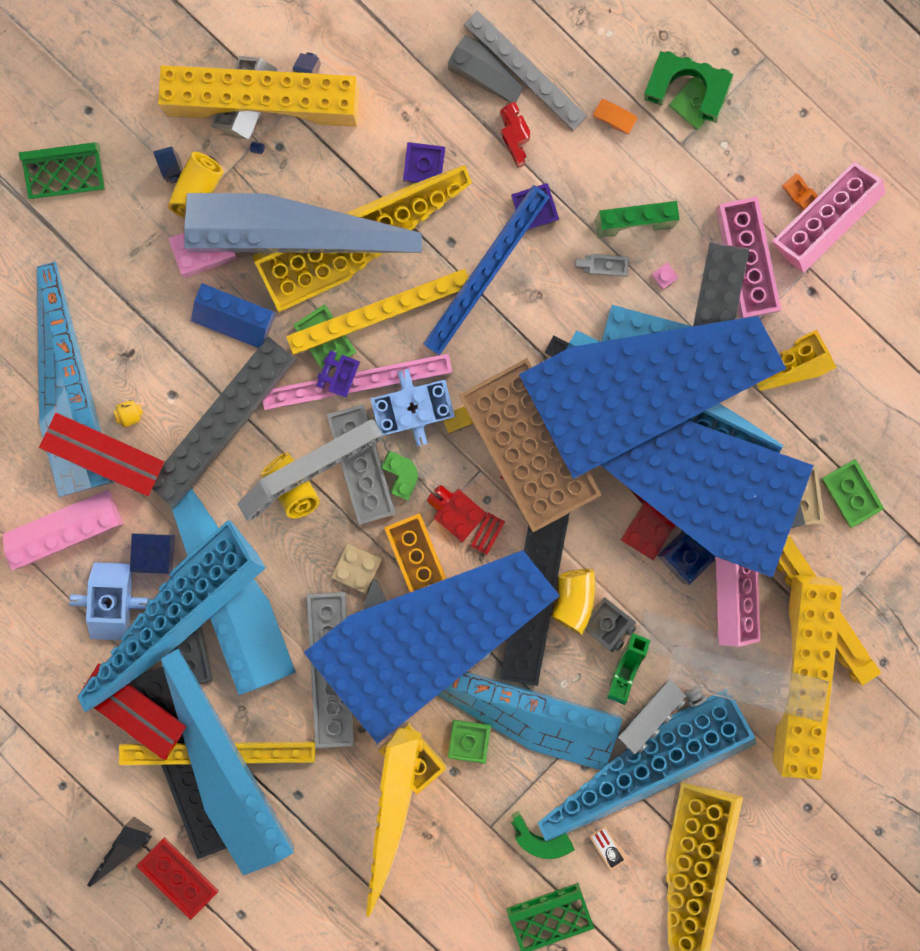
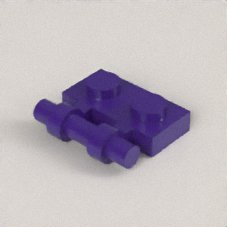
M330 350L328 356L323 361L325 364L322 372L318 374L316 386L323 389L325 383L328 382L330 383L328 391L347 398L360 361L345 355L341 356L340 361H336L334 359L337 353ZM332 366L337 367L333 378L328 376Z

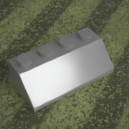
M239 56L234 68L258 71L278 70L262 58ZM234 111L215 114L211 127L235 137L249 140L261 112Z
M671 679L666 681L619 734L617 739L633 754L636 752L640 754L646 748L647 744L645 742L649 737L653 739L660 732L658 727L662 723L666 725L673 717L671 712L675 708L679 710L684 705L685 701L683 699L686 695Z

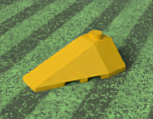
M817 329L798 338L792 348L780 353L786 369L757 383L760 391L819 377L837 368Z

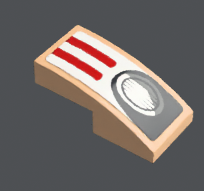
M606 826L589 836L611 871L627 861Z

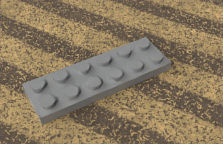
M364 404L327 414L334 439L369 421ZM376 444L341 462L359 525L396 514L384 471L381 468L382 464Z

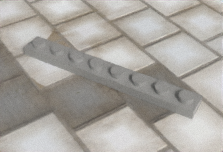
M478 10L464 23V27L572 131L587 117L581 109Z

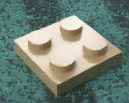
M347 543L331 578L366 594L382 558Z

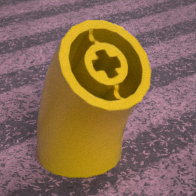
M192 152L172 192L168 203L169 210L185 218L187 193H213L224 173L222 167L209 156L200 152Z
M284 452L272 460L261 471L260 476L264 478L295 460L289 452ZM309 480L277 498L285 514L292 519L309 515L320 504V499Z
M589 568L572 570L558 575V594L560 596L557 598L555 608L551 614L554 620L579 635L584 633L594 606L595 574L594 570Z

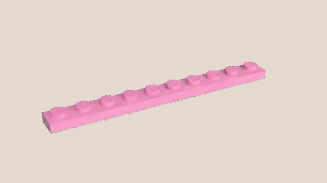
M449 354L356 372L348 394L400 384L397 372L402 371L404 378H406L404 372L406 369L410 370L412 381L452 373ZM318 380L272 389L263 400L264 410L340 395L328 391L330 383L326 382L322 389L316 386Z

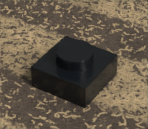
M553 335L545 354L553 357L566 350L569 343Z

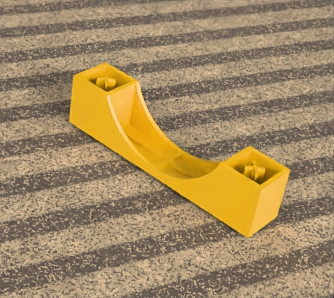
M160 65L158 105L168 117L206 119L208 116L224 112L255 111L295 116L319 125L357 127L359 86L356 76Z
M792 575L788 611L792 633L791 679L785 711L781 721L776 725L772 761L782 777L821 780L843 588L842 585L829 577Z

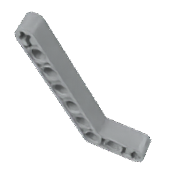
M369 420L257 482L237 505L246 520L251 521L260 516L279 496L374 445L384 436L375 421Z

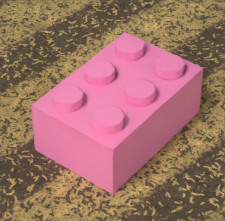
M184 233L168 238L180 273L185 278L239 260L237 252H187L184 248Z

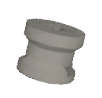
M701 685L691 687L684 692L689 699L688 704L690 707L698 706L707 700L706 695L702 693Z

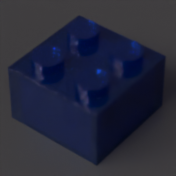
M684 531L657 555L683 584L688 585L715 560L713 554Z
M132 533L130 572L170 574L173 570L175 535Z

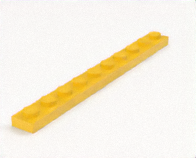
M466 269L459 270L286 336L293 355L458 293L468 280V274Z
M315 742L234 743L245 763L315 762ZM176 743L167 760H162L142 744L119 745V765L191 764L185 743Z

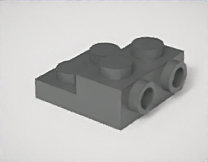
M604 597L592 612L585 631L611 652H614L615 650L619 651L623 647V639L626 635L631 636L636 630L634 625L637 622Z

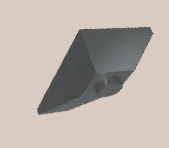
M467 35L456 46L448 61V70L510 103L517 102L524 89L482 43Z

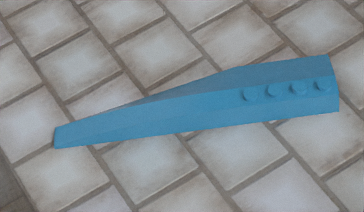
M192 488L175 508L171 507L188 556L219 529ZM253 579L210 617L238 695L296 673L270 601L264 595L258 583Z

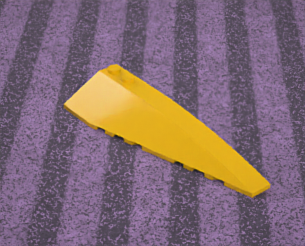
M399 728L386 747L380 791L382 793L378 801L380 809L376 819L379 826L375 830L372 855L374 861L371 865L372 876L369 882V889H372V891L368 894L366 917H370L378 901L401 840L410 805L415 772L419 770L421 758H418L419 751H422L424 740H421V732Z

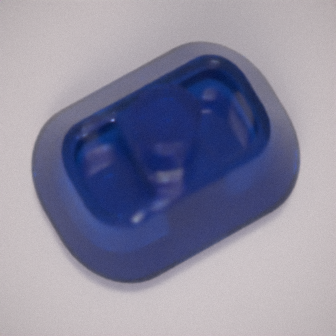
M254 141L250 143V152L257 154L264 152L265 145L263 143Z

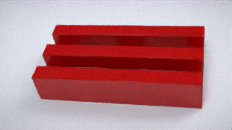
M488 512L470 546L488 555L505 521ZM492 518L493 521L479 546L476 545L486 524ZM496 522H499L500 524L496 529L486 550L483 549V546L486 540L488 539L492 529L494 528Z

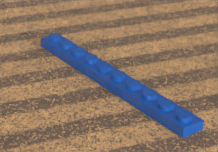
M533 185L424 341L423 345L436 354L440 355L550 198L537 186Z

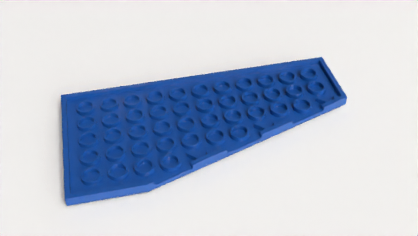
M759 316L573 346L520 373L519 376L574 479L785 370L786 367Z
M688 420L601 464L615 478L715 557L772 578L814 467L812 464Z
M521 550L353 613L304 651V654L378 744L560 595L526 553Z

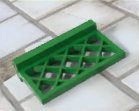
M93 142L19 152L28 199L104 190L105 184L99 154V143ZM95 155L96 164L91 169L83 162L88 156ZM71 158L78 162L73 172L64 166L68 159ZM50 161H55L60 165L54 174L46 169ZM35 163L41 168L36 176L29 173L28 164ZM81 165L90 171L84 180L75 174ZM62 168L71 173L66 182L57 177ZM43 170L52 176L46 185L38 179ZM92 174L99 178L100 186L92 187L87 183ZM73 176L82 182L78 189H73L68 185ZM54 179L63 184L57 192L49 188ZM37 181L44 188L40 194L33 195L32 186Z
M579 883L506 908L521 951H533L595 929ZM581 900L582 905L579 911L570 908L572 902ZM560 907L564 909L561 917L552 914L554 908ZM568 911L576 914L573 922L564 919ZM537 914L546 915L542 924L534 920ZM581 916L587 919L589 924L579 926L576 923ZM549 918L558 921L554 929L546 926ZM524 920L528 924L522 930L516 926L515 922ZM561 923L570 926L567 932L562 933L558 931ZM531 924L540 927L537 935L528 932ZM543 929L552 932L550 938L543 939L540 937ZM525 936L534 939L531 945L524 947L522 941Z

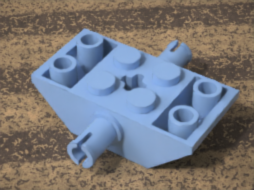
M406 369L404 370L406 378H404L402 371L397 372L402 387L400 391L371 398L370 400L377 426L383 435L410 429L413 430L416 446H421L420 437L422 438L423 445L428 444L424 430L426 424L453 418L455 415L446 380L415 387L412 384L410 370ZM411 402L414 405H418L415 413L407 409Z
M94 562L88 580L87 595H70V600H78L70 601V606L87 607L86 624L90 639L122 640L121 638L130 627L131 609H147V604L141 603L149 602V597L141 598L132 597L133 564ZM111 599L112 605L106 603V600Z

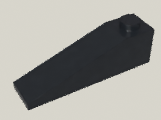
M133 817L124 826L112 844V848L104 857V862L97 868L87 886L91 887L135 853L142 845L146 846L152 838L150 833L153 829L136 817Z

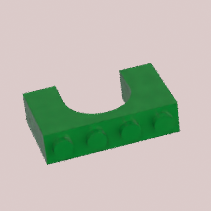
M660 51L644 93V100L663 106L669 87L677 78L695 76L702 81L706 88V94L699 110V118L717 123L734 74L724 68L720 70L713 68L708 63L700 64L694 62L689 57H678L670 51Z
M677 201L599 210L595 218L597 238L616 236L621 230L638 226H653L654 231L673 229L680 220Z

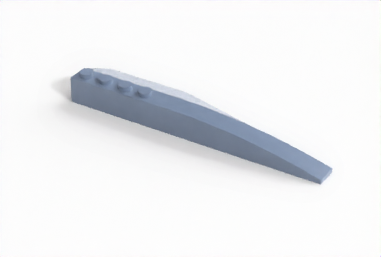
M187 193L184 248L187 252L422 253V233L270 194Z

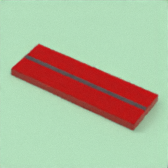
M56 412L39 445V449L147 497L165 462Z
M100 663L97 664L86 684L99 673ZM127 684L109 698L93 707L162 760H167L187 727L130 684Z

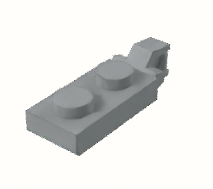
M599 254L586 255L585 259L576 258L575 268L584 269V273L594 275L627 277L629 257Z

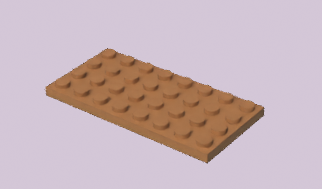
M528 358L459 394V397L532 532H535L601 496V493L589 471L573 479L519 376L520 373L532 368Z

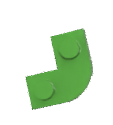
M388 450L381 468L397 475L390 493L409 501L418 479L417 468L408 458Z

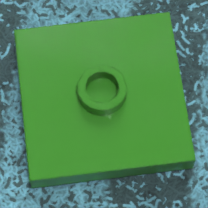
M693 76L669 104L671 109L696 130L706 121L699 118V110L706 94L704 84L697 77Z
M453 719L448 759L486 764L491 725Z

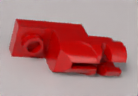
M513 102L500 110L505 127L501 129V136L517 168L525 165V158H527L522 147L519 148V146L530 141V129L522 115L517 116L520 110L516 102Z

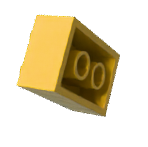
M410 722L402 727L403 729L416 731ZM393 736L390 737L379 748V752L383 755L384 758L386 753V747L393 738ZM425 740L423 749L418 754L421 762L419 770L415 772L412 789L416 795L446 770V764Z

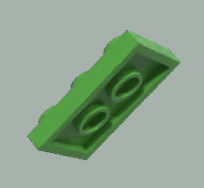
M324 304L293 326L299 332L334 317ZM346 335L309 349L321 369H323L325 364L323 361L328 356L330 350L337 353L334 359L336 361H340L342 355L351 357L357 353Z
M856 459L851 460L821 478L849 528L856 526L884 509Z

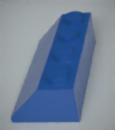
M201 283L194 300L191 322L259 348L266 340L276 314L271 310Z

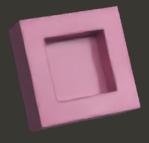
M668 262L651 274L662 290L679 278Z

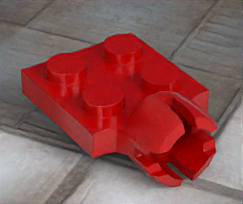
M439 485L434 491L441 498L438 499L431 493L427 499L428 503L437 511L433 518L463 543L487 513L461 490L457 489L452 493L444 486Z

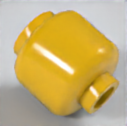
M128 400L117 404L113 414L118 425L121 424L123 427H129L140 423V416L143 415L140 404L136 405L133 400Z

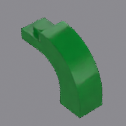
M632 633L614 669L609 684L608 699L623 705L627 703L634 677L647 655L651 640Z
M519 811L512 814L513 821H511V824L516 832L520 831L515 835V839L529 854L543 859H556L575 850L567 833L545 841L544 837L537 836L529 830Z

